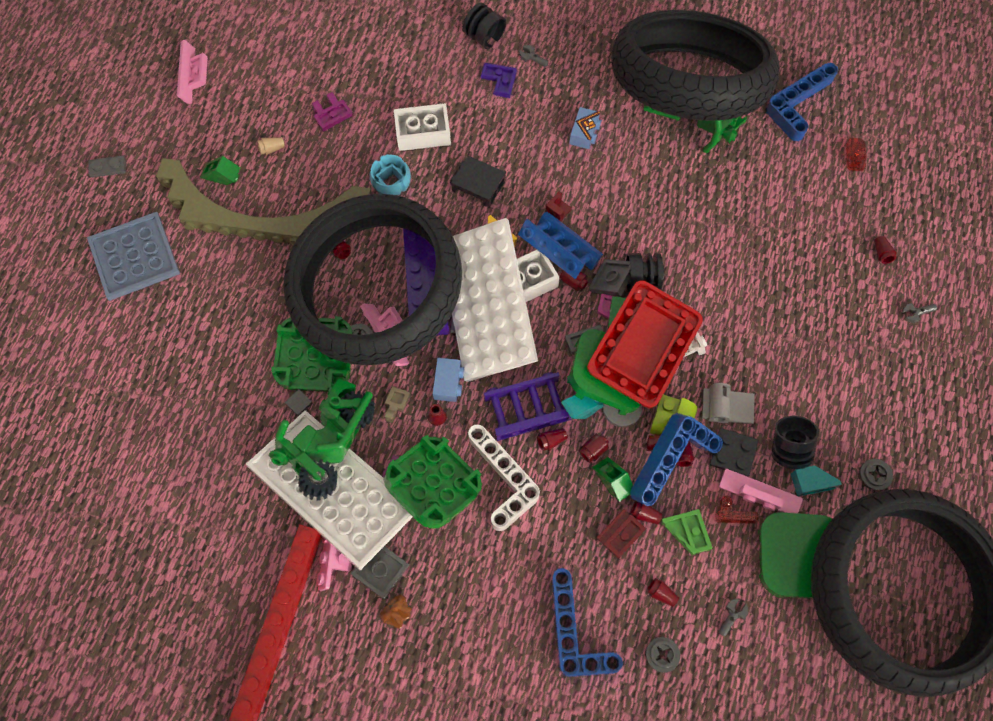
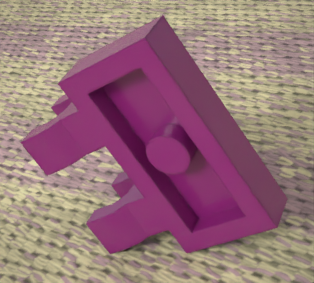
M333 92L326 95L330 107L323 109L318 100L311 103L314 108L313 111L316 113L313 115L314 120L323 132L353 116L345 101H338Z

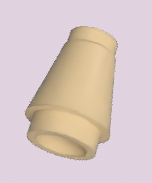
M282 137L261 138V140L257 141L261 155H268L281 148H285Z

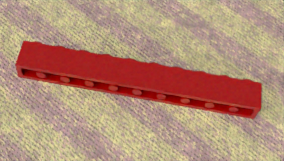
M299 524L229 721H258L322 535L315 528Z

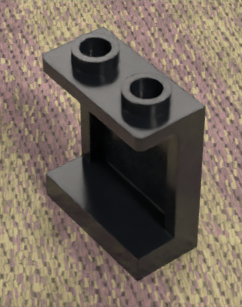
M467 156L465 161L460 163L457 174H454L451 178L452 191L456 192L457 189L482 200L483 205L490 208L506 181V172L471 156Z

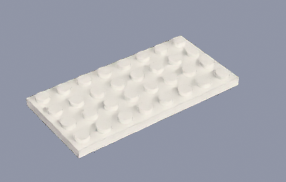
M504 218L453 236L461 258L462 284L452 317L461 365L464 367V381H473L537 362L538 358L509 220Z
M305 410L289 424L284 438L293 443V439L307 425H311L315 430L322 429L324 426ZM275 438L246 463L247 467L359 570L412 518L406 509L388 492L384 484V478L350 448L342 462L329 464V467L331 465L335 467L334 471L337 470L336 489L331 496L328 495L327 499H323V496H321L319 501H317V497L311 500L309 499V494L305 497L303 492H300V486H298L299 476L293 470L290 462L287 465L281 466L271 462L269 453L275 450ZM320 476L321 481L324 484L327 480L323 476Z

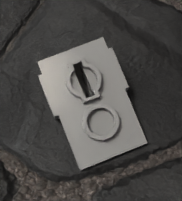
M714 383L709 389H703L702 419L719 423L754 424L755 394L730 391L731 386L726 383Z

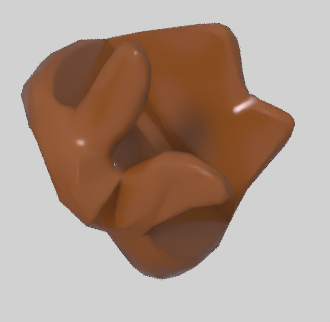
M402 594L397 595L380 612V618L383 623L390 624L398 629L402 628L403 621L411 617L410 612L412 611L407 605L406 597Z

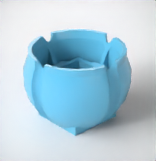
M384 155L380 157V161H374L370 171V181L373 188L379 194L398 196L401 192L407 190L411 180V173L408 165L401 157ZM393 174L399 179L393 185H386L383 182Z

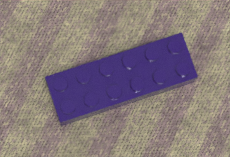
M403 229L410 316L421 305L431 288L435 275L436 256L434 248L420 235ZM448 322L437 335L449 334Z

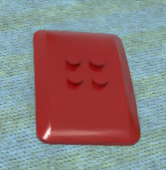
M638 281L634 284L587 365L588 372L593 377L642 406L653 408L661 400L703 322L702 315L650 283Z

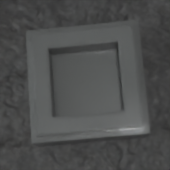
M299 389L285 401V404L297 416L313 404Z

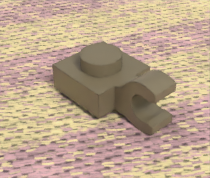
M392 386L385 401V406L389 407L385 414V421L393 423L397 411L404 412L411 396L410 392Z

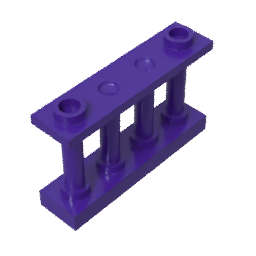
M548 372L543 374L542 377L499 389L497 387L490 388L484 393L485 402L492 401L499 426L495 429L497 441L572 420L565 407H562L555 386V382H559V372ZM548 386L555 407L553 413L546 414L543 411L537 387ZM529 390L536 412L535 418H525L518 396L519 392ZM508 395L511 397L518 419L517 423L510 425L506 423L499 398Z

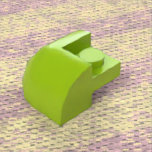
M663 394L658 403L649 433L661 435L669 419L675 413L691 416L695 419L697 406L685 398L679 400Z

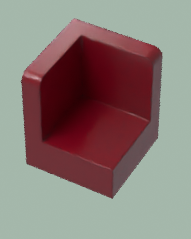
M559 191L546 204L545 212H549L561 222L572 210V207L562 201V193Z

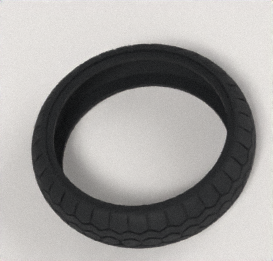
M661 10L646 13L631 20L618 33L611 53L613 73L620 86L630 96L654 110L693 120H727L741 117L757 110L766 103L774 92L780 70L775 49L759 32L733 19L694 10ZM665 51L696 53L723 61L743 74L732 76L692 74L665 66L647 55Z
M368 194L342 201L321 213L304 229L296 240L289 254L284 273L286 307L299 333L321 353L335 360L355 365L390 363L420 350L448 322L458 302L461 290V258L457 244L447 226L425 206L411 199L390 194ZM391 226L412 231L432 245L436 256L433 283L426 298L408 318L384 331L365 335L338 332L328 328L319 321L313 302L314 282L323 261L340 242L357 232L369 228Z
M892 489L863 496L846 506L832 519L820 537L814 553L811 569L812 597L823 631L839 655L853 669L868 680L886 689L906 695L922 697L941 696L963 690L978 682L993 669V538L972 515L958 505L934 494L910 489ZM879 517L906 518L930 528L941 536L955 551L968 575L973 596V614L968 634L960 648L949 659L933 668L924 670L912 667L887 654L867 634L854 611L848 587L849 560L861 533Z

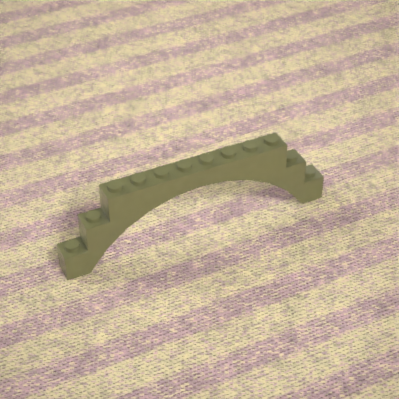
M162 158L156 175L162 186L170 188L167 198L172 206L182 209L179 220L184 228L188 230L201 229L206 233L216 231L226 236L236 234L241 238L249 236L259 241L269 239L275 243L289 242L291 245L295 244L304 229L316 217L330 207L354 197L372 194L371 188L352 186L335 200L315 210L276 218L253 217L228 210L215 204L203 195L189 180L179 160Z

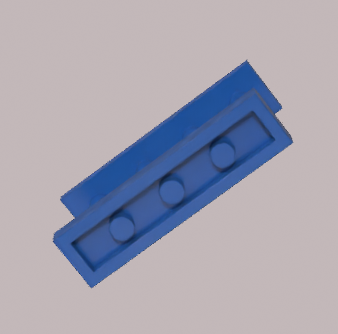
M549 212L543 213L537 225L526 219L518 233L521 238L574 279L577 278L584 265L591 270L594 269L603 253Z

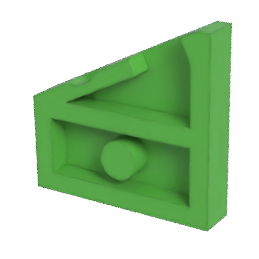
M699 509L661 519L662 525L691 555L713 549Z

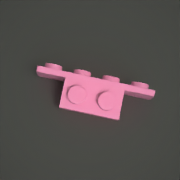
M182 40L177 96L187 104H191L192 91L206 84L207 56L204 53L195 56V48L187 41Z
M362 304L360 306L375 333L389 329L403 321L395 307H389L380 315L374 304ZM405 357L393 361L396 366H407L409 361Z
M729 469L724 470L719 484L721 489L742 496L743 500L747 502L760 503L763 505L762 507L771 511L799 513L803 501L799 496Z
M323 536L322 543H324L319 557L321 569L316 580L319 591L330 588L332 569L351 571L352 563Z

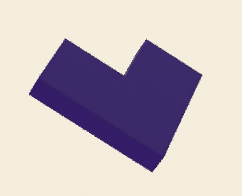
M484 62L481 79L496 81L494 95L510 98L517 68Z

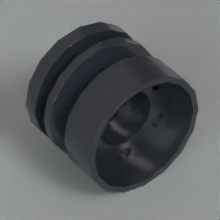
M480 2L475 4L467 13L463 21L462 31L483 48L490 49L493 46L487 41L492 38L498 42L505 32L507 21L499 13L493 12L490 7Z
M628 253L626 261H630L631 278L630 284L626 286L627 291L630 292L638 281H646L661 290L664 280V264L661 253H654L653 258L651 253H647L645 261H643L641 253Z
M786 416L779 419L775 425L771 452L773 459L779 465L789 469H804L810 466L815 458L819 437L817 425L801 416Z

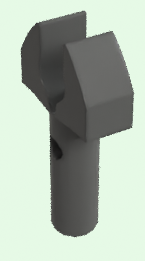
M523 45V50L529 53L519 50L521 60L525 62L533 60L544 67L548 66L549 62L534 53L535 47Z
M911 303L904 307L901 314L906 312L914 313L913 316L906 317L904 320L915 323L920 320V315L936 311L937 305L931 304L916 308Z
M740 599L731 600L726 605L729 615L718 631L721 636L727 635L736 619L741 618L744 620L748 615L747 604H744L740 612L735 613V605Z

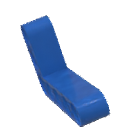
M826 63L770 98L766 108L767 114L793 141L802 140L809 127L808 123L793 107L833 82L838 72V67L835 64Z
M680 413L673 414L631 489V498L646 506L653 505L688 441L699 449L717 453L723 445L720 436L691 416Z
M564 568L557 569L552 576V590L560 672L566 677L617 673L623 666L622 658L617 653L579 655L571 573ZM559 574L565 575L567 582L559 584L556 581V576ZM565 595L569 599V604L566 606L560 605L558 597ZM568 617L571 621V626L567 628L562 627L559 622L560 618ZM565 638L570 639L573 642L572 649H564L561 644L562 640ZM610 657L617 661V668L614 670L607 666V659ZM587 659H592L596 662V669L594 671H589L585 667ZM567 660L572 661L575 665V670L571 673L565 671L563 667L564 662Z

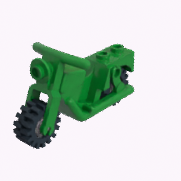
M338 378L335 385L330 386L327 399H323L319 406L321 411L320 420L324 428L315 430L311 425H307L291 443L288 439L284 438L289 422L288 420H282L275 435V450L269 453L271 462L277 466L287 465L288 462L292 464L293 470L299 476L298 486H300V492H303L305 497L309 494V499L311 500L317 497V501H319L321 496H323V499H327L328 495L331 496L333 494V491L336 489L338 476L337 470L334 471L335 467L333 465L329 467V464L343 461L360 428H365L366 424L369 425L374 416L375 403L372 401L373 394L369 391L364 392L363 395H361V391H357V394H355L356 385Z

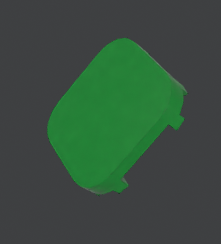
M291 317L284 320L281 325L278 324L274 366L271 369L272 375L281 387L288 390L299 389L300 391L328 392L330 386L335 385L338 378L348 382L351 364L335 360L315 349L299 333ZM342 317L318 318L323 325L345 334H353L351 326Z
M596 329L587 330L582 333L574 346L576 349L571 371L567 376V383H570L573 390L577 393L575 396L581 400L584 396L619 409V415L625 416L627 413L636 411L641 404L593 377L588 372L587 365L606 332Z
M426 435L421 438L418 444L395 461L392 460L389 463L384 476V484L388 492L418 523L424 527L434 529L446 525L476 499L482 489L480 478L482 474L478 469L473 470L448 446V439Z
M780 512L773 513L763 520L758 529L760 544L759 578L765 589L772 596L813 599L811 589L812 562L820 537L832 521L831 517Z

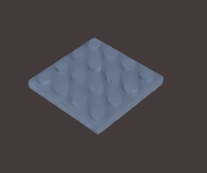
M158 212L87 237L106 298L109 301L180 274Z

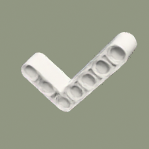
M473 425L468 432L470 443L515 492L491 515L492 527L497 531H504L538 501L540 490L534 481L483 426ZM475 433L483 435L480 439H474L472 436ZM488 447H493L496 451L489 454L485 450ZM501 461H506L509 466L507 468H500L498 464ZM516 475L520 476L522 478V481L520 483H514L511 480L512 477ZM528 490H532L535 492L536 496L533 498L526 497L525 492ZM517 503L521 506V509L519 511H512L510 505ZM502 516L506 522L498 525L494 520L496 517Z

